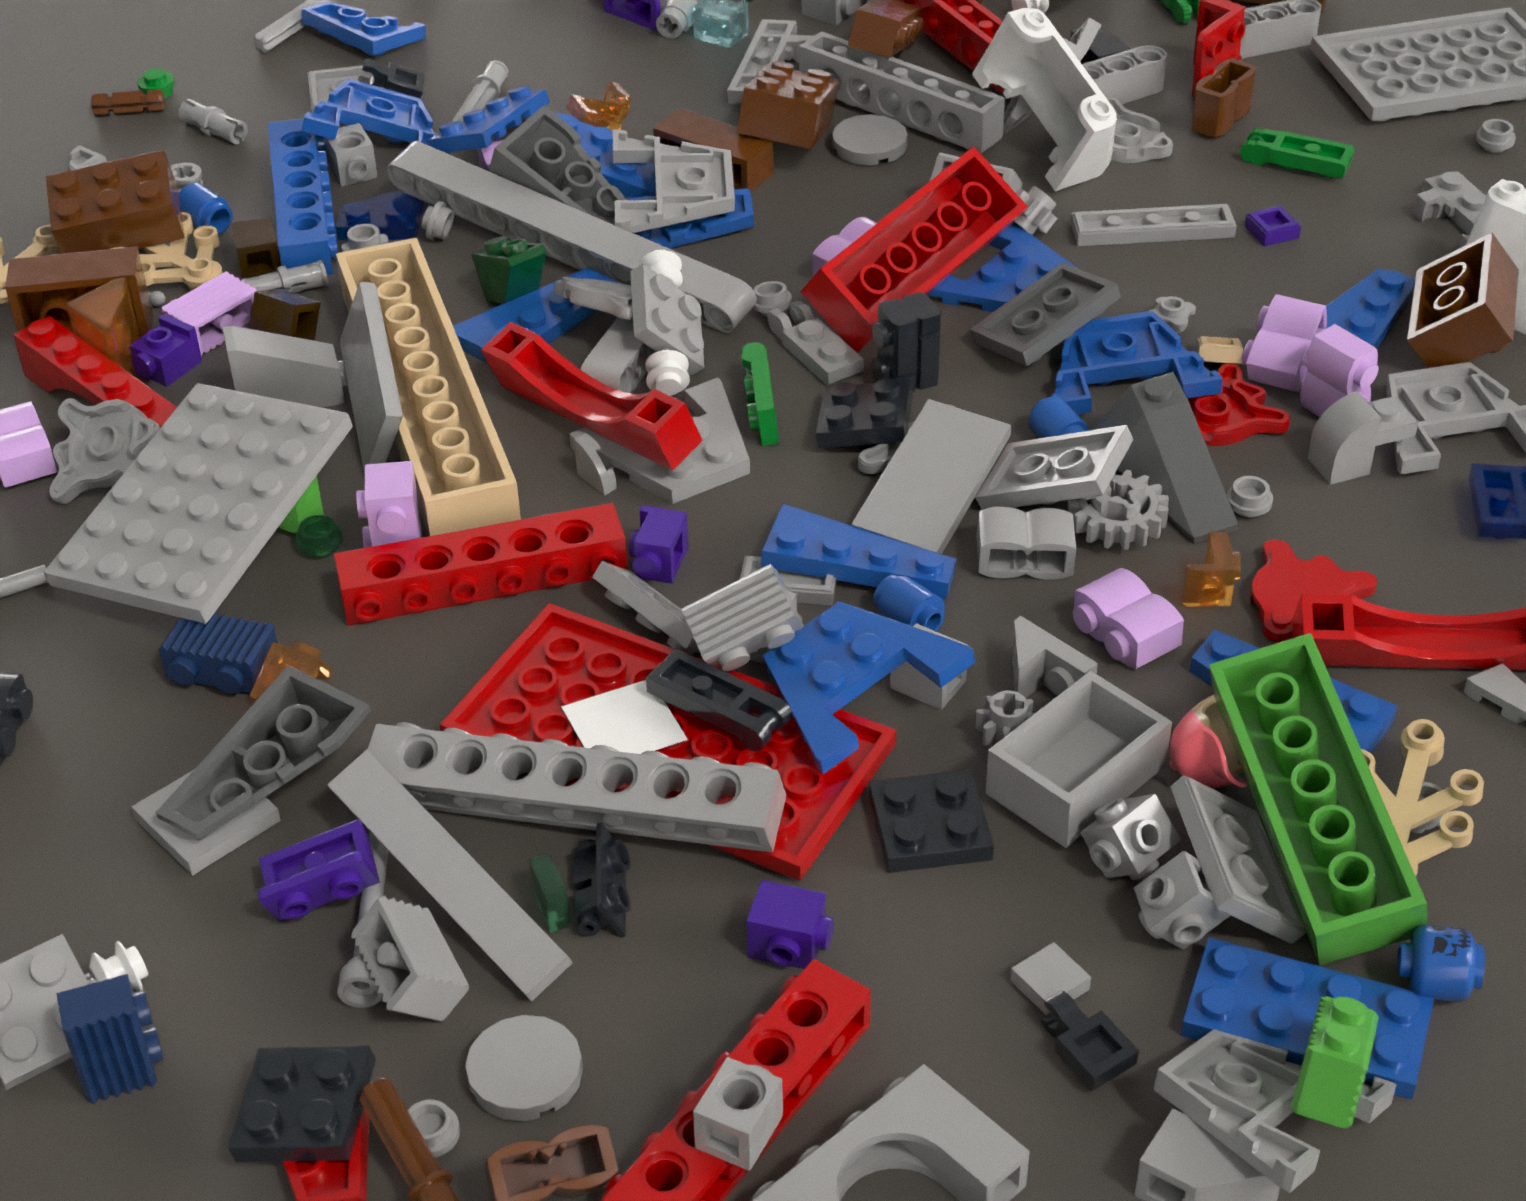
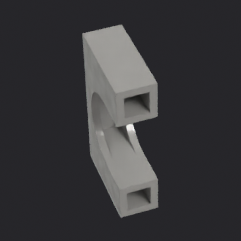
M923 1064L907 1078L899 1077L894 1080L885 1090L882 1098L864 1112L857 1111L849 1116L837 1134L822 1146L815 1145L805 1151L793 1169L778 1181H769L761 1186L751 1201H841L846 1191L856 1181L868 1174L886 1169H906L922 1173L938 1182L959 1201H1010L1026 1187L1030 1151Z

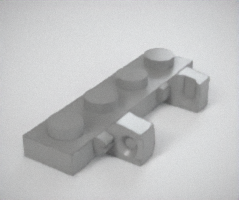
M762 19L727 90L728 103L741 104L744 87L767 64L772 65L773 61L785 62V59L787 61L793 59L799 64V46L813 36L797 35V21Z
M1458 171L1445 172L1442 175L1424 179L1422 192L1417 194L1416 197L1417 202L1413 215L1421 222L1428 218L1438 219L1448 216L1468 234L1461 237L1459 248H1462L1468 241L1486 195Z

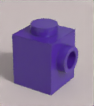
M762 880L746 921L748 957L773 962L782 967L792 966L805 969L813 959L816 960L819 949L827 951L833 934L834 918L826 916V893Z

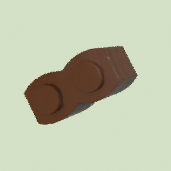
M1231 58L1218 64L1214 74L1202 78L1196 85L1191 130L1200 132L1203 136L1209 138L1220 137L1232 128L1233 121L1246 116L1251 109L1256 65Z
M582 1125L561 1132L549 1143L520 1141L506 1145L490 1155L486 1160L484 1170L491 1201H546L553 1194L562 1197H578L595 1192L614 1177L618 1172V1167L608 1128L599 1125Z

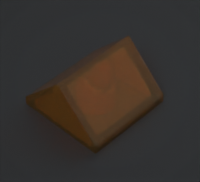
M116 278L66 303L74 334L134 376L135 369L132 365L130 345L140 339L126 278Z

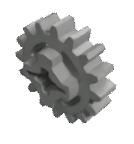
M1126 470L1123 475L1114 474L1103 495L1090 500L1082 498L1068 500L1067 509L1068 512L1073 514L1075 534L1087 532L1086 542L1092 543L1100 539L1103 540L1104 548L1109 549L1114 542L1120 543L1124 550H1129L1130 542L1135 541L1143 547L1147 545L1148 536L1155 539L1160 537L1161 528H1166L1169 497L1161 495L1162 486L1160 484L1148 485L1149 476L1143 475L1135 479L1132 478L1131 470Z

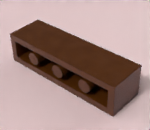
M873 0L863 5L856 11L848 46L888 58L893 57L913 43L915 39H919L924 24V18L919 17L921 7L896 0Z

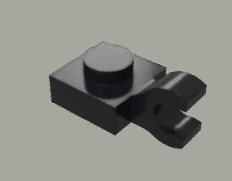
M364 59L362 70L374 76L367 78L359 75V82L384 87V89L421 99L424 88V73L393 63H389V66L385 67L372 59Z
M1063 990L1044 1001V1005L1051 1013L1042 1017L1041 1023L1049 1034L1056 1038L1054 1051L1091 1092L1137 1064L1139 1050L1102 1010L1087 1018L1073 998Z

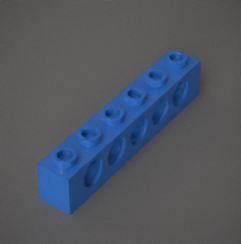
M304 118L269 122L268 134L274 201L282 266H286L289 269L322 260L327 275H333L332 259L336 258V253L339 252L324 137L301 131Z

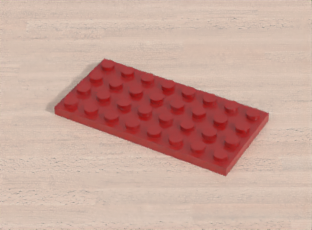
M548 603L442 721L440 730L458 728L471 735L488 737L502 733L514 736L519 740L540 743L546 739L562 741L569 746L584 748L561 706L644 681L675 649ZM693 656V657H695V658H697V659H699V660L705 662L704 659H701V658H698V657H696V656ZM734 670L724 671L781 698L775 685ZM665 701L688 740L655 751L663 753L670 758L692 760L695 757L701 756L712 758L722 764L743 766L746 763L754 762L778 770L786 793V799L773 852L716 845L710 846L801 881L867 787L869 781H871L896 745V729L841 709L838 710L833 716L857 735L859 749L823 774L818 770L808 745L804 743L793 716L781 730H773L771 732L772 738L762 750L755 752L745 747L738 736ZM753 712L748 713L756 718L759 716ZM580 778L572 779L568 781L564 786L573 785ZM624 784L618 787L614 792L624 791L631 784ZM682 790L672 791L664 798L676 797ZM734 796L723 797L719 799L715 804H726L730 802L734 798Z

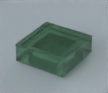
M546 853L529 858L533 894L549 932L552 933L568 928L570 919L567 892L552 857Z

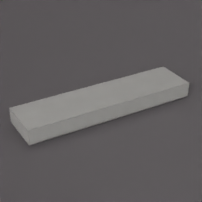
M1228 204L1071 213V228L1077 246L1235 238L1237 227Z

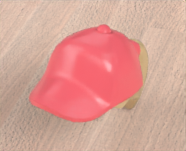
M1214 695L1209 696L1195 705L1175 727L1170 739V768L1178 771L1181 776L1190 777L1212 789L1231 784L1244 788L1248 783L1236 775L1241 773L1243 769L1237 763L1236 751Z

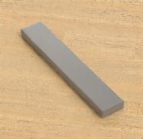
M368 749L327 784L332 792L361 820L366 828L531 1002L573 963L565 952Z

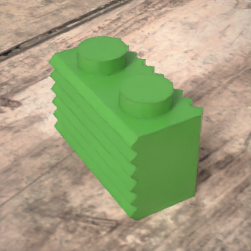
M1320 997L1290 1108L1295 1114L1343 1129L1352 1126L1368 1070L1379 1019L1374 1010L1368 1009L1362 1002L1349 997Z

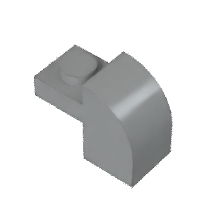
M1358 391L1348 394L1333 403L1317 421L1311 435L1308 459L1329 484L1370 475L1375 446L1416 436L1418 421L1395 396L1367 402Z

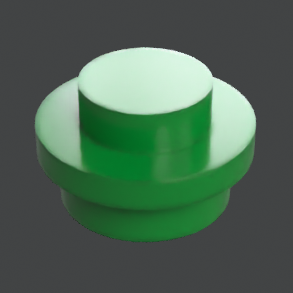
M153 68L145 71L137 80L138 89L143 94H147V90L159 89L163 91L164 97L167 98L173 93L172 88L175 81L171 73L165 72L160 68Z

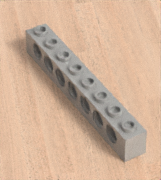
M407 722L397 723L396 726L376 724L368 746V750L427 810L596 831L597 823L602 822L606 829L612 833L773 852L786 799V793L778 770L754 762L746 763L743 766L730 765L701 756L687 760L670 758L657 751H644L641 754L619 752L606 745H594L591 748L569 746L562 741L546 739L540 743L519 740L514 736L502 733L488 737L471 735L458 728H447L444 731L427 730ZM430 761L426 766L419 768L423 763ZM479 767L475 772L467 774L471 769ZM530 772L526 777L515 780L519 775ZM580 778L575 784L564 786L568 781ZM624 784H631L624 791L614 792L618 787ZM682 790L676 797L664 798L672 791ZM734 796V798L726 804H715L719 799L723 797Z

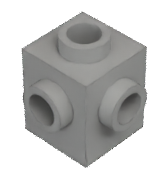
M1156 794L1112 800L1097 809L1094 813L1097 820L1080 832L1089 847L1092 861L1101 869L1105 878L1129 875L1131 880L1142 878L1157 869L1159 866L1157 859L1181 840Z
M1184 850L1134 887L1141 907L1139 919L1147 932L1154 938H1163L1182 950L1202 939L1206 933L1231 916L1216 908L1198 859Z

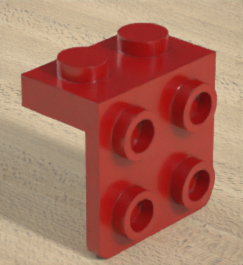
M1199 0L1193 58L1195 66L1192 97L1195 98L1197 83L1202 78L1214 74L1218 64L1231 58L1242 61L1240 47L1241 39L1246 29L1244 6L1228 0Z

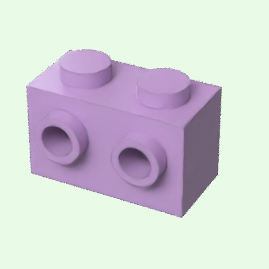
M412 461L365 465V490L356 491L359 519L367 518L369 525L363 526L364 548L422 538L423 529Z

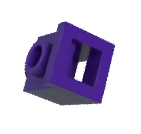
M163 314L158 318L160 325L148 331L146 335L131 344L130 350L132 365L136 373L167 387L201 363L202 357L195 327Z
M642 505L639 510L641 528L640 530L635 529L633 531L629 544V555L634 557L632 568L639 578L672 584L689 548L687 512Z

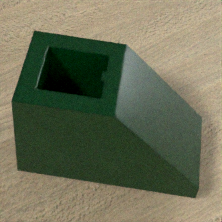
M501 236L484 242L485 249L471 254L486 301L505 304L540 287L546 255L544 244L528 243L525 238L510 241L507 239V236Z

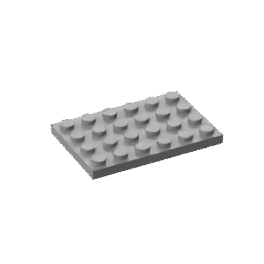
M1511 7L1312 36L1310 50L1371 121L1384 122L1390 120V118L1422 116L1429 112L1455 111L1462 107L1488 106L1494 102L1507 100L1521 101L1526 99V22Z
M197 383L43 572L48 583L53 587L207 624L351 430L353 425L348 413Z

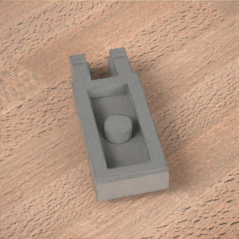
M797 300L789 305V313L796 325L793 327L788 315L779 310V308L768 311L767 322L773 333L782 341V345L826 386L864 371V359L819 318H814L810 307L804 304L803 301Z

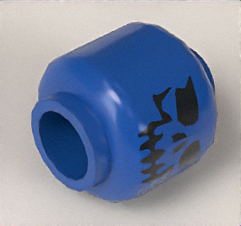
M1423 924L1414 929L1410 943H1399L1397 975L1408 977L1409 988L1416 994L1434 997V1000L1462 1002L1468 999L1473 989H1481L1485 970L1483 944L1475 943L1474 937L1469 930L1459 927Z

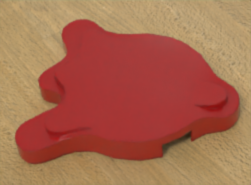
M1223 364L1217 371L1222 377V393L1187 398L1204 441L1208 446H1225L1240 442L1254 434H1281L1289 429V414L1281 409L1263 406L1265 404L1266 391L1260 386L1243 381V372L1236 364Z
M1269 540L1264 543L1262 552L1265 565L1257 571L1252 581L1250 603H1255L1260 609L1258 617L1263 624L1262 632L1264 636L1273 642L1280 643L1293 638L1292 619L1301 594L1353 595L1363 599L1375 593L1378 580L1372 573L1366 571H1344L1325 555H1317L1312 560L1298 559L1286 542Z

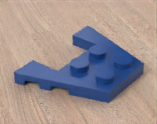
M349 78L330 93L328 101H320L315 106L314 113L307 112L305 114L301 131L335 140L339 123L347 126L360 123L365 132L371 131L382 134L391 142L418 141L426 145L427 139L439 134L432 131L433 121L420 98Z
M1013 222L1004 232L988 244L1001 250L997 255L967 280H961L950 275L928 295L942 298V303L957 306L963 301L982 305V311L994 312L1062 262L1073 267L1076 266Z
M1147 311L1092 319L1076 330L1070 338L1065 339L1060 371L1057 372L1056 389L1052 397H1061L1077 414L1092 412V398L1087 384L1107 385L1115 380L1136 377L1149 379L1157 374L1174 372L1186 397L1193 398L1222 393V377L1216 370L1209 372L1204 367V359L1196 351L1188 352L1181 345V337L1155 312Z
M840 601L807 623L801 630L794 633L795 637L790 642L763 654L766 670L780 697L791 708L798 731L804 743L808 745L818 770L823 774L859 749L857 735L833 716L842 707L904 662H908L940 688L975 663L973 649L966 644Z

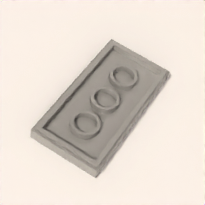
M359 282L340 338V346L365 474V465L386 462L403 414L377 286H375V283Z
M928 399L851 526L942 554L1010 438L1011 425Z

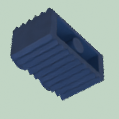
M217 613L212 615L207 624L182 617L179 618L159 648L166 678H171L181 685L197 683L217 687L229 694L240 691L259 695L260 688L264 686V681L268 680V675H271L272 668L276 667V661L279 662L280 660L275 627L270 622L265 625L261 621L256 623L252 619L246 621L243 617L239 620L234 616L228 618L225 614L220 617Z
M128 973L56 993L62 1030L88 1102L95 1104L99 1098L106 1101L110 1095L118 1097L122 1092L130 1094L134 1088L141 1091L145 1085L153 1088L157 1083L154 1063L164 1060L163 1051L156 1026L147 1029L144 1027L153 1024L146 991L134 992Z

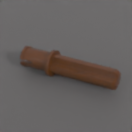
M381 1078L367 1084L359 1095V1100L410 1189L407 1193L408 1200L459 1201L450 1185L453 1179L452 1174L449 1170H442L392 1082L387 1078Z

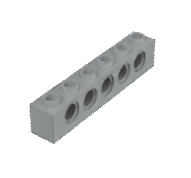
M822 31L799 46V71L808 73L809 69H818L830 73V78L839 80L836 99L843 101L846 105L859 107L874 113V115L895 119L907 128L920 130L933 135L939 140L949 141L965 147L967 150L974 146L981 154L1003 138L1005 97L894 57L888 58L848 46L849 41Z

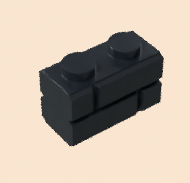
M917 292L903 296L902 300L896 298L879 303L878 322L872 325L873 338L878 346L877 357L872 359V371L877 381L882 379L911 380L913 392L915 388L922 390L938 384L941 311L925 293Z

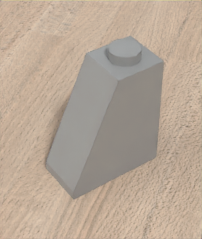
M236 326L222 327L235 391L320 408L345 404L342 386H347L348 384L343 360L337 361L333 344Z

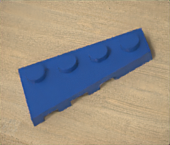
M528 85L508 91L509 98L501 97L485 103L487 109H477L463 114L464 121H454L438 128L440 133L427 139V145L445 153L487 148L493 144L491 138L498 139L507 134L506 129L517 127L522 123L523 118L532 116L543 105H548L550 101L546 89L531 91Z

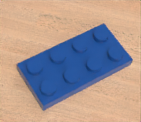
M555 112L558 117L575 129L581 137V146L590 158L595 157L602 166L600 172L610 185L616 186L623 196L629 198L656 196L654 163H613V131L605 127H595L578 121L576 117L569 114Z
M1208 937L1184 1016L1181 1036L1199 1040L1215 1029L1286 1050L1287 1056L1285 1061L1302 1066L1320 997L1353 998L1365 1004L1368 1009L1374 1010L1379 1017L1364 1084L1372 1087L1374 1077L1388 1080L1397 1084L1394 1095L1413 1099L1434 997L1421 996L1414 991Z

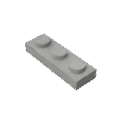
M601 561L592 578L607 588L604 594L605 597L625 609L632 607L638 612L635 619L648 629L660 633L662 630L669 635L667 644L672 648L693 655L694 652L701 653L685 616L678 606L631 571Z

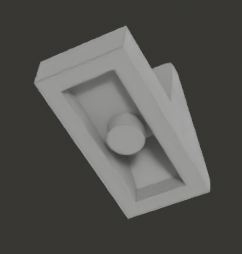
M1019 616L1014 620L1012 666L1015 692L1027 698L1044 685L1058 696L1089 671L1097 674V662L1024 617Z

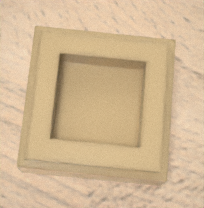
M1208 336L1197 338L1196 352L1204 359V362L1242 364L1243 347L1239 338Z

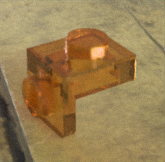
M610 82L603 100L571 94L566 108L578 121L595 127H605L611 131L620 130L623 120L629 113L631 97L618 83Z
M1209 532L1205 563L1189 564L1186 566L1182 593L1184 606H1231L1234 582L1240 579L1241 559L1239 552L1232 551L1228 532Z
M294 641L292 647L273 642L250 693V697L257 701L288 665L314 678L317 675L330 678L333 668L319 659L322 653L320 650L308 644Z

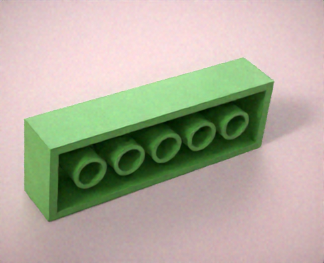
M1308 633L1209 664L1214 698L1287 885L1305 926V931L1319 966L1411 939V935L1417 926L1428 925L1427 902L1312 634Z

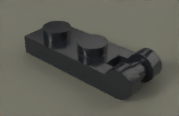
M675 649L646 677L648 693L738 736L745 747L755 752L762 750L772 738L771 732L773 730H781L792 719L791 708L781 698L678 649ZM753 712L759 716L756 718L748 713Z

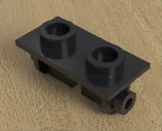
M600 822L597 823L596 840H584L574 851V885L579 891L573 892L572 922L582 935H595L599 932L600 928L611 925L622 938L626 936V912H629L631 907L629 894L626 889V871L630 869V857L624 843L619 839L615 840L603 823Z

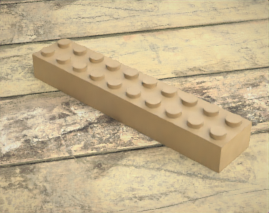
M417 238L336 253L342 295L348 312L352 306L359 282L375 283V286H377L403 414L394 441L401 461H412L420 514L428 536L521 520L516 479Z

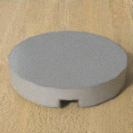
M858 115L845 119L835 126L832 133L833 149H837V155L844 161L863 166L879 165V160L888 158V163L897 160L905 153L908 142L905 126L895 119L881 115Z
M520 1015L503 1019L482 1031L470 1046L465 1064L470 1091L475 1095L476 1102L484 1111L503 1120L525 1122L541 1118L540 1112L548 1111L553 1107L557 1111L565 1106L578 1090L583 1072L581 1052L577 1039L563 1024L544 1016Z

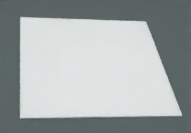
M646 680L561 706L584 748H591L594 745H606L619 752L641 754L644 751H655L688 740L665 701L647 692Z

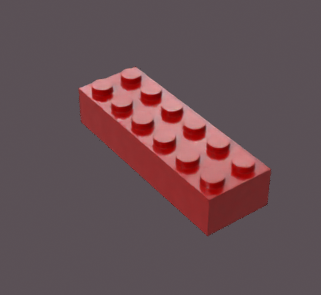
M973 146L821 267L800 292L844 342L855 352L859 353L874 340L872 325L878 322L879 303L896 298L902 300L903 296L917 292L928 295L1004 232L1028 206Z

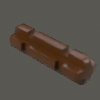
M159 89L147 90V94H143L142 91L112 93L111 97H108L107 93L94 94L91 98V107L93 114L96 116H106L111 111H113L114 115L145 113L144 109H149V112H161L165 110V97L163 91Z

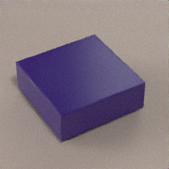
M1282 206L1246 214L1245 227L1263 246L1300 238L1301 225Z

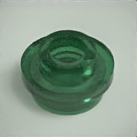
M314 515L304 519L299 524L295 540L297 548L302 553L323 557L340 547L343 535L341 528L331 517Z

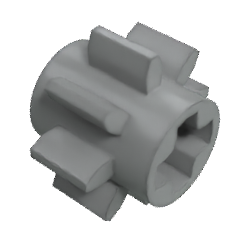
M1033 186L1028 193L1019 188L1016 194L1028 207L1014 222L1031 235H1033L1037 228L1041 232L1047 233L1058 219L1051 213L1057 205L1056 202L1036 186Z
M1001 691L992 697L988 695L986 697L985 709H978L976 711L975 730L983 732L982 744L984 746H994L1035 713H1032L1033 700H1027L1022 694L1015 691Z

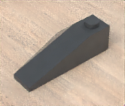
M544 105L494 148L489 172L615 225L614 200H626L616 186L610 185L600 172L602 166L595 157L590 158L581 146V137L575 129Z
M1174 372L1130 385L1092 429L1127 425L1134 440L1115 473L1120 471L1123 474L1126 470H1131L1132 478L1138 479L1143 475L1149 476V486L1160 484L1162 486L1161 495L1169 497L1168 521L1194 544L1239 531L1237 519L1189 401Z
M288 665L156 811L158 819L197 840L202 839L340 748L371 712L370 705Z

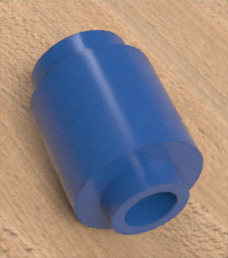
M200 183L188 184L179 192L181 212L191 215L193 226L196 228L213 226L217 229L218 234L223 233L229 228L233 219V213L225 199Z
M1059 396L1038 401L1033 406L1028 418V426L1038 438L1089 431L1087 424Z
M890 575L881 581L874 593L873 602L881 616L910 626H914L917 623L936 632L943 624L945 617L943 599L908 576Z

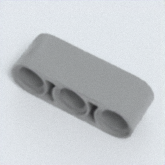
M1287 0L1246 8L1244 13L1246 29L1241 39V57L1248 58L1310 45L1312 36H1317L1321 4L1316 0Z
M1141 46L1084 63L1082 66L1105 97H1114L1121 104L1157 94L1163 90L1167 52L1157 46Z
M617 317L587 356L580 370L609 387L622 392L632 393L647 373L646 360L656 351L634 337L633 320Z

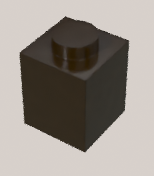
M270 216L230 223L242 279L276 272V268L281 267L277 239Z
M283 289L255 291L254 300L250 308L251 319L249 329L315 341L321 302Z

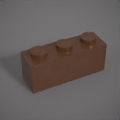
M679 108L653 127V136L660 137V144L681 148L682 142L731 150L734 190L750 188V192H752L774 174V144L771 140L737 133V128L682 108Z

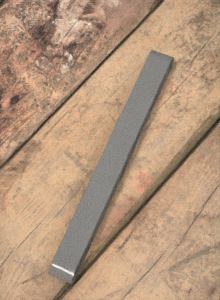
M418 141L411 142L386 167V174L392 184L411 196L434 206L438 201L445 202L447 208L454 210L455 215L502 236H507L511 240L525 238L528 243L544 244L547 256L579 270L585 268L592 269L621 284L631 286L630 271L640 265L641 259L646 254L655 250L673 252L679 256L682 262L680 272L682 273L683 281L679 289L686 294L692 295L700 303L702 310L701 323L720 332L730 333L757 303V297L753 289L739 278Z

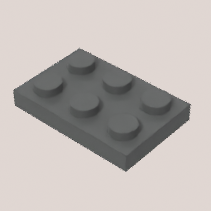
M1062 262L970 328L974 343L1022 365L1029 366L1031 363L1040 360L1046 352L1061 341L1070 338L1076 330L1091 319L1104 313L1106 308L1121 298L1117 283Z

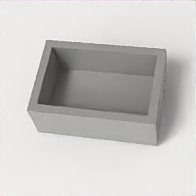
M1089 671L988 750L985 794L1067 848L1081 836L1080 832L1097 820L1094 814L1097 809L1118 798L1126 799L1166 766L1172 721L1094 672Z

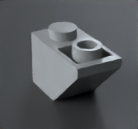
M1172 1109L1140 1159L1134 1196L1144 1201H1277L1280 1187L1187 1115Z

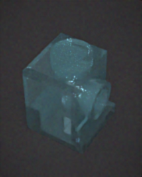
M700 0L693 6L692 11L694 38L727 48L734 46L749 33L748 1Z

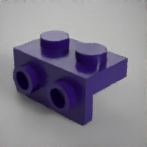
M360 819L259 858L265 887L258 890L259 901L279 922L285 919L301 918L309 914L313 908L336 899L352 898L361 893L363 889L380 883L368 831Z

